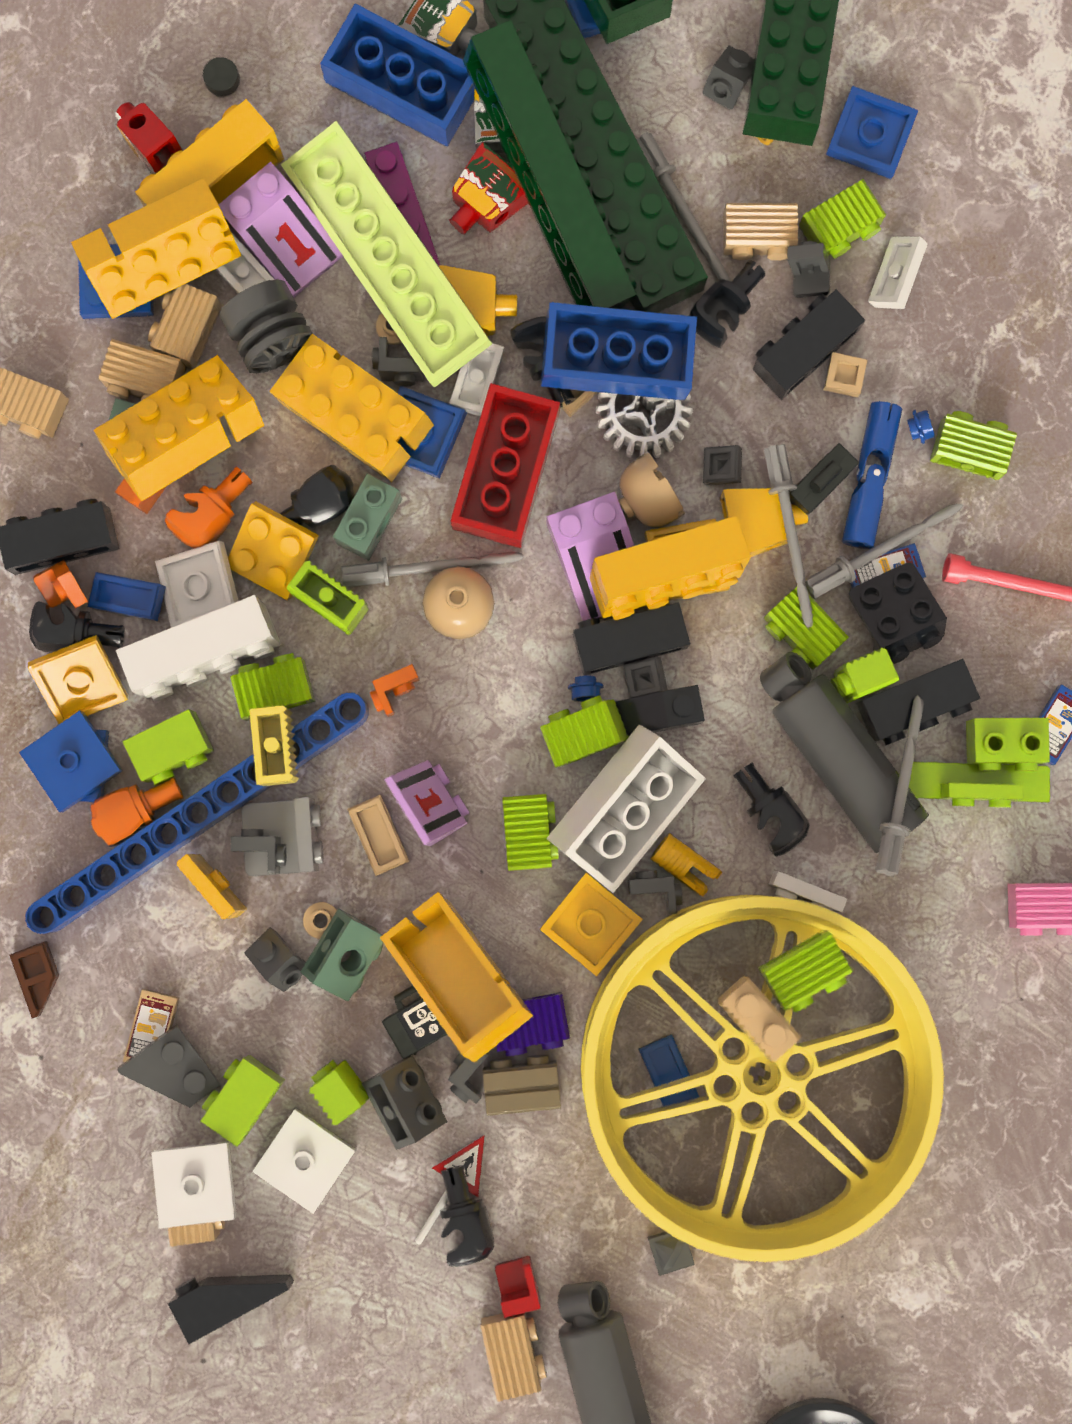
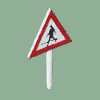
M485 1135L436 1164L432 1169L441 1174V1171L444 1169L464 1165L469 1192L478 1197ZM446 1190L416 1237L415 1242L417 1244L423 1242L439 1216L440 1210L447 1203L448 1196Z

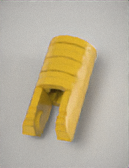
M671 833L664 837L650 858L703 897L708 891L707 885L689 871L691 867L694 866L713 880L718 879L723 873L719 868Z

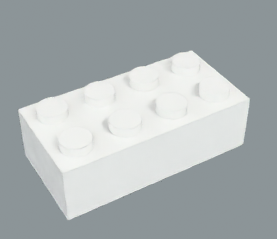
M252 595L117 649L116 653L131 691L145 698L152 697L153 701H157L171 696L174 693L172 689L185 683L187 687H193L207 681L206 675L220 670L221 674L234 671L241 667L240 661L250 657H254V660L266 658L275 653L274 648L280 646L281 642L266 605L256 595Z
M639 724L546 839L614 893L706 778L660 736Z

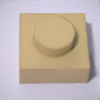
M832 352L823 390L859 397L867 359Z

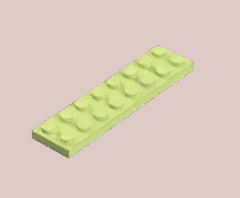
M337 121L281 164L433 387L438 386L493 344Z

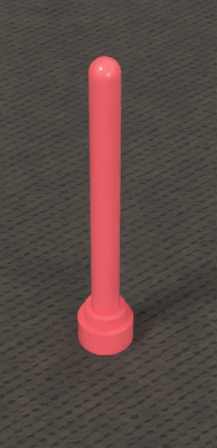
M952 553L947 555L942 571V581L959 584L960 581L966 582L969 579L1072 602V587L973 566L971 561L965 560V556Z

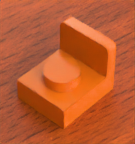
M65 560L33 577L36 586L51 608L70 599L75 609L88 602Z
M413 664L372 681L375 690L369 693L378 712L384 710L388 717L394 715L395 712L387 694L393 692L395 697H398L415 689L413 683L420 681Z

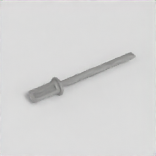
M646 132L642 134L637 141L658 182L663 184L701 251L707 257V261L718 280L725 279L731 282L726 270L713 252L709 241L670 177L676 170V167L668 163L651 133L648 134Z
M785 444L772 445L764 449L771 489L768 490L769 495L778 494L793 573L798 583L797 594L801 615L805 626L811 628L813 626V614L809 593L804 583V567L789 496L790 491L797 489V484L792 482Z
M951 504L929 516L921 524L909 527L850 561L844 556H839L836 559V563L804 581L808 593H810L813 599H816L846 581L849 583L855 581L854 571L919 535L927 527L935 526L960 511L963 505Z
M519 552L488 554L479 558L462 557L387 566L385 557L382 558L383 561L341 567L343 583L346 587L385 583L386 586H389L388 577L442 571L457 566L468 568L479 564L511 563L523 559V555Z
M918 695L915 697L912 705L907 733L908 738L904 747L890 823H882L879 828L882 832L875 871L887 876L898 874L904 840L910 834V829L902 825L915 756L916 740L919 734L924 702Z

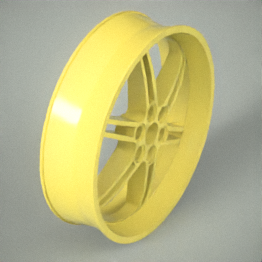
M764 895L725 896L702 901L677 911L676 914H671L653 925L623 952L603 980L589 1012L581 1052L582 1090L590 1128L598 1151L616 1183L632 1203L657 1226L685 1243L722 1257L763 1262L794 1260L835 1248L860 1235L888 1213L910 1188L929 1154L940 1120L944 1079L941 1047L930 1010L917 984L895 955L870 932L840 914L805 901ZM762 919L772 925L774 943L769 961L782 954L788 932L792 931L794 934L793 948L820 931L828 930L840 950L857 961L881 986L889 998L890 1012L885 1019L876 1023L796 1043L777 1061H770L754 1045V1042L749 1039V1036L742 1029L733 1027L671 970L670 959L678 948L699 934L733 922ZM654 971H662L722 1026L713 1038L653 979ZM764 979L761 992L771 1002L773 993ZM638 985L648 986L712 1049L715 1055V1062L709 1070L623 1096L615 1091L611 1080L610 1053L613 1033L618 1014L628 992ZM780 1008V1013L791 1023L792 1008L786 1011ZM891 1029L895 1031L894 1036L887 1040L817 1062L815 1056L817 1051ZM732 1037L739 1038L742 1045L739 1054L733 1057L725 1056L722 1050L724 1042ZM890 1050H896L901 1056L904 1069V1094L899 1123L887 1152L876 1160L868 1159L810 1101L806 1095V1086L812 1078L864 1061ZM797 1053L802 1054L805 1058L802 1070L797 1073L789 1072L787 1069L789 1057ZM759 1062L760 1066L766 1070L764 1077L758 1075V1080L753 1081L754 1079L749 1073V1069L751 1066L756 1067V1063ZM721 1075H728L733 1079L731 1090L725 1094H719L714 1091V1082ZM703 1085L706 1096L641 1113L627 1116L619 1114L620 1110L625 1107ZM786 1091H793L796 1094L795 1105L788 1110L780 1109L778 1105L780 1095ZM746 1103H759L760 1113L756 1119L745 1120L742 1118V1108ZM720 1105L731 1109V1120L713 1201L708 1205L696 1206L666 1191L640 1168L624 1146V1133L632 1126ZM808 1111L862 1164L864 1170L861 1174L853 1173L799 1123ZM774 1120H783L846 1176V1187L833 1201L809 1214L782 1223L751 1225L743 1221L742 1209L755 1171L766 1128ZM745 1131L751 1133L736 1193L730 1212L722 1214L740 1133Z

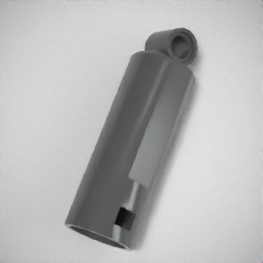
M788 652L760 674V681L764 690L774 700L781 702L774 707L772 713L872 850L878 853L882 838V832L879 828L882 823H890L899 773L828 677L821 674L811 681L812 673L806 661L797 653ZM908 788L902 825L909 828L911 832L924 822L929 814L910 788Z
M600 1281L564 1285L558 1295V1307L561 1317L567 1323L559 1329L558 1335L581 1423L651 1424L623 1316L620 1312L610 1310V1296L607 1287Z

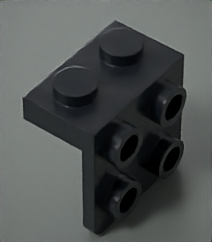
M912 563L900 565L851 588L849 591L850 601L874 640L873 651H877L881 647L887 649L893 664L903 661L909 656L910 652L921 647L928 649L935 646L944 637L947 617Z

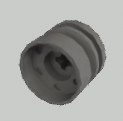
M267 280L255 284L230 299L220 311L219 317L231 339L239 341L237 350L240 356L244 357L243 361L250 373L268 372L291 362L310 335L313 334L310 327L306 325L307 322L303 314L295 312L297 303L286 282L283 280Z

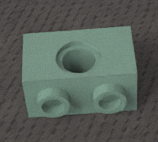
M367 473L333 535L337 545L369 561L402 501L400 491Z
M338 908L302 968L301 973L312 984L348 1002L352 994L361 987L364 974L372 961L376 960L383 948V942L380 937L383 934L371 925ZM351 950L350 957L346 961L341 962L343 955Z

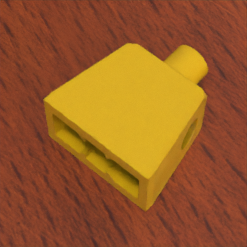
M439 265L487 336L496 334V316H517V295L497 294L495 275Z
M771 488L724 489L720 495L723 517L726 519L737 516L751 557L787 544L778 494L769 495L768 490ZM791 504L795 526L807 524L808 515L796 505Z

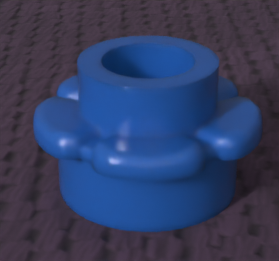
M915 409L912 411L914 418L907 419L912 439L920 438L921 443L925 444V440L935 437L928 411L924 410L916 413Z
M589 675L575 677V683L568 685V689L572 693V700L576 702H584L601 696L600 690L604 688L602 683L596 682L595 676Z

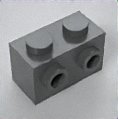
M413 1056L389 1066L362 1083L396 1150L418 1142L447 1123L440 1102L434 1097L425 1080L422 1068L416 1063Z

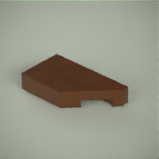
M47 941L9 955L32 1019L41 1016L59 977Z

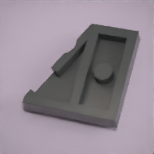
M177 1024L117 1067L121 1075L189 1108L220 1086L218 1079Z

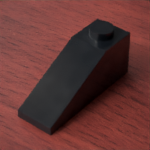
M698 685L616 701V707L628 736L633 733L639 724L655 733L699 725L705 721Z
M291 1274L207 1277L198 1283L195 1278H192L175 1288L177 1294L168 1305L189 1345L288 1291L294 1280Z

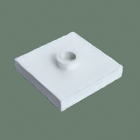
M222 541L212 542L202 547L155 561L160 584L166 586L164 601L171 628L239 601L225 544Z
M295 1108L252 1172L314 1214L356 1151V1148Z
M229 1141L159 1149L151 1152L159 1229L235 1220L237 1216Z

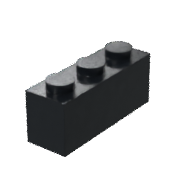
M837 289L828 297L824 294L818 296L807 308L810 311L808 315L802 320L795 317L781 331L784 334L781 339L775 344L771 340L768 341L755 354L758 359L753 370L781 400L831 356L832 352H836L859 332L864 324L865 319Z
M97 499L82 500L76 503V508L64 511L62 508L46 509L41 512L40 517L28 519L25 516L10 518L6 520V525L0 526V550L4 568L14 575L51 567L62 560H65L67 563L120 549L111 510L102 501L98 502Z
M669 602L662 607L636 614L634 611V614L619 620H609L600 623L599 618L588 619L579 622V629L573 630V638L583 676L688 649L690 646L679 602L674 604Z
M960 659L857 702L856 705L870 736L875 742L883 739L886 746L906 738L904 730L908 729L913 701L917 695L924 702L919 732L939 724L937 717L950 712L951 717L954 718L973 710L970 703L981 698L964 659Z

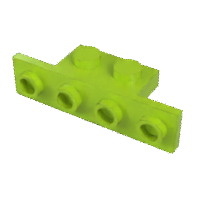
M913 762L909 788L916 798L951 799L952 806L974 807L975 800L989 801V807L1011 808V801L1049 803L1050 768L1048 766H1038V771H1015V765L1001 764V771H979L978 765H967V763Z

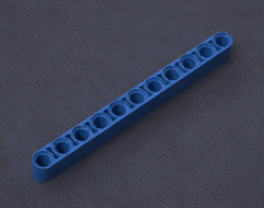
M344 693L294 726L291 732L295 735L292 739L300 748L299 755L294 760L297 763L296 770L367 721L369 708L359 695ZM349 701H356L360 705L359 715L352 720L345 719L342 715L343 706ZM320 721L327 722L330 726L328 737L323 740H315L312 735L313 726ZM254 754L35 901L25 914L27 926L38 934L53 933L63 929L272 787L273 785L261 786L256 784V780L252 776V770L255 766ZM234 782L238 787V796L234 801L228 803L222 797V790L226 784ZM203 803L208 809L207 818L201 823H196L192 817L193 807L196 804ZM171 823L176 827L177 837L172 843L167 844L162 838V830L167 824ZM141 844L146 850V858L138 865L132 860L131 852L136 845ZM107 865L112 866L116 873L115 880L110 885H106L101 879L102 869ZM76 886L81 887L85 893L84 901L79 906L75 905L71 900V891ZM45 907L50 908L54 914L53 922L48 927L40 920V913Z

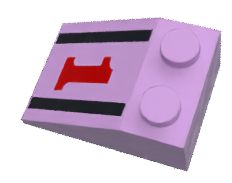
M271 162L219 204L230 231L274 280L279 279L286 282L293 297L297 296L343 257L317 217Z
M615 492L547 516L546 525L582 621L602 618L589 579L594 558L634 546L628 524Z
M427 760L385 779L386 784L424 845L433 846L468 824L464 816L469 814V811L459 795L452 798L445 785L450 783V780L440 764L433 767Z

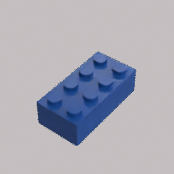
M356 3L353 5L320 63L325 83L446 147L449 146L474 102L475 86L462 59Z
M550 302L546 315L541 387L685 401L692 390L697 317Z

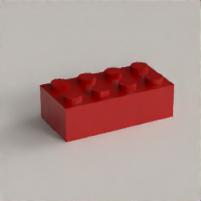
M490 383L450 520L452 530L517 548L522 547L559 418L560 402Z

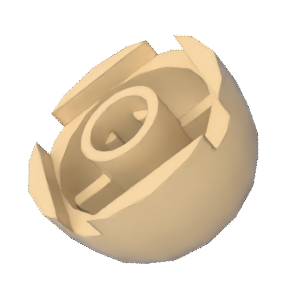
M647 452L629 464L621 475L619 486L623 497L618 501L628 519L635 516L644 525L650 527L664 526L680 518L685 512L666 477H663L660 471H657L656 468L659 466L650 453Z
M459 566L444 569L436 574L425 588L422 602L425 617L432 628L446 637L458 640L474 637L484 630L492 617L495 605L492 588L486 579L473 569Z

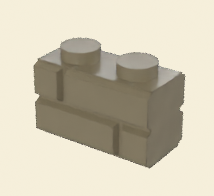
M548 1055L526 1057L527 1063L513 1065L511 1058L490 1060V1067H483L487 1116L561 1109L556 1060L549 1061Z

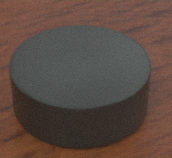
M217 57L210 60L203 69L204 82L208 90L214 95L227 96L238 88L240 76L236 65L231 60Z

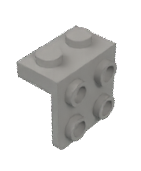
M302 797L286 801L247 803L242 807V829H264L263 836L281 837V844H286L287 861L286 866H280V874L319 871V864L324 862L322 841H317L316 827L321 826V809L319 804L315 805L314 798ZM244 852L245 872L247 875H276L268 874V852Z

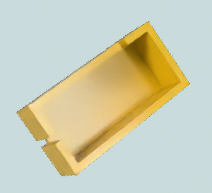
M245 99L239 105L235 104L229 107L224 112L222 119L213 127L205 128L199 132L195 142L188 148L174 153L169 158L167 165L158 173L150 174L144 178L135 193L145 207L204 178L219 205L269 162L276 167L284 160L273 128Z
M204 178L107 224L122 253L120 255H114L101 228L71 242L85 273L112 319L242 256L224 215Z
M314 334L310 335L269 391L282 405L391 483L411 457L397 443L402 437L407 445L415 451L434 426L425 412L347 357L341 356L337 350Z
M216 355L95 428L94 432L108 458L120 474L124 476L126 482L142 502L231 447L219 420L220 417H225L236 442H239L265 425L254 398L221 358Z
M733 516L595 557L589 579L602 618L612 616L613 620H619L634 614V609L647 606L650 610L668 604V599L682 595L683 599L696 597L704 592L703 587L708 585L709 587L717 585L718 589L732 586L738 582L737 578L741 577L751 555L738 518Z
M437 892L412 912L419 921L427 926L426 928L421 930L416 924L405 917L382 935L380 939L460 1053L475 1063L534 1015L515 989L509 985V981L452 903L440 892Z

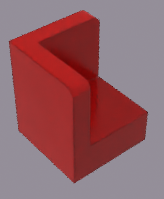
M526 1256L496 1264L495 1272L501 1293V1307L504 1318L541 1309V1299L531 1257Z

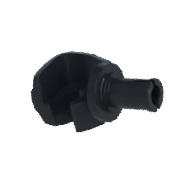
M748 260L743 269L731 282L719 279L692 307L689 316L697 317L696 333L711 345L721 348L728 337L726 329L718 323L719 319L726 320L732 332H735L739 326V314H745L750 309L751 303L747 295L765 277V271L760 265L753 270L756 262Z
M545 316L529 319L515 325L510 330L511 338L518 349H532L542 354L538 357L525 356L523 358V364L526 368L530 369L529 372L533 380H541L546 327ZM547 387L551 399L560 402V408L563 407L562 402L568 405L575 401V396L572 394L571 389Z
M335 465L324 467L309 477L300 489H296L291 493L292 505L280 514L299 525L305 523L312 529H316L347 511L355 496L354 484L350 476Z
M38 601L32 609L29 635L34 647L40 651L52 653L97 635L103 646L123 647L124 641L121 638H125L124 625L93 623L88 611H80L78 617H76L74 612L64 604L61 605L64 621L61 624L55 625L51 621L49 605Z
M752 762L744 767L752 778L751 782L742 770L733 776L753 801L750 804L752 807L747 810L749 816L752 817L760 812L757 822L758 830H763L770 817L775 816L780 819L781 826L779 832L769 844L772 854L778 857L799 845L806 838L810 825L788 792L782 786L777 790L775 788L770 789Z
M464 1165L441 1171L449 1204L446 1205V1208L440 1210L442 1219L450 1218L442 1231L441 1237L445 1238L454 1230H460L464 1235V1240L460 1245L447 1253V1264L453 1267L480 1262L486 1259L494 1249V1236L486 1206L483 1205L482 1199L475 1200V1198L470 1197Z

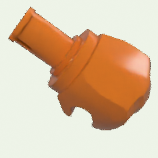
M236 466L215 489L212 487L209 489L203 485L199 489L200 493L184 494L187 503L198 509L194 513H184L171 509L165 518L168 529L180 541L192 548L216 542L235 516L230 504L253 482L244 472L241 473V469Z
M174 777L147 791L140 790L137 784L131 787L120 788L96 799L91 804V825L97 836L102 838L108 846L118 845L117 842L133 834L143 823L148 826L154 822L153 815H155V810L176 800H181L184 796Z

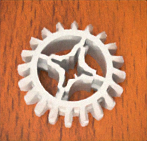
M599 392L598 400L604 404L596 406V414L604 417L598 420V428H609L604 433V440L609 441L616 437L617 440L614 443L613 449L618 451L623 445H626V456L629 458L632 457L634 449L640 450L639 456L647 453V450H652L653 456L659 458L661 456V445L666 451H673L674 445L672 440L681 443L684 435L680 430L684 431L690 428L691 423L685 418L692 416L693 408L684 406L690 402V394L685 401L632 395L633 403L624 407L622 412L615 413V404L622 394ZM639 401H641V405H644L646 410H651L649 422L643 412H638ZM672 409L673 420L664 431L657 434L655 419L664 415L666 410ZM623 423L624 426H638L646 437L628 432L621 424Z

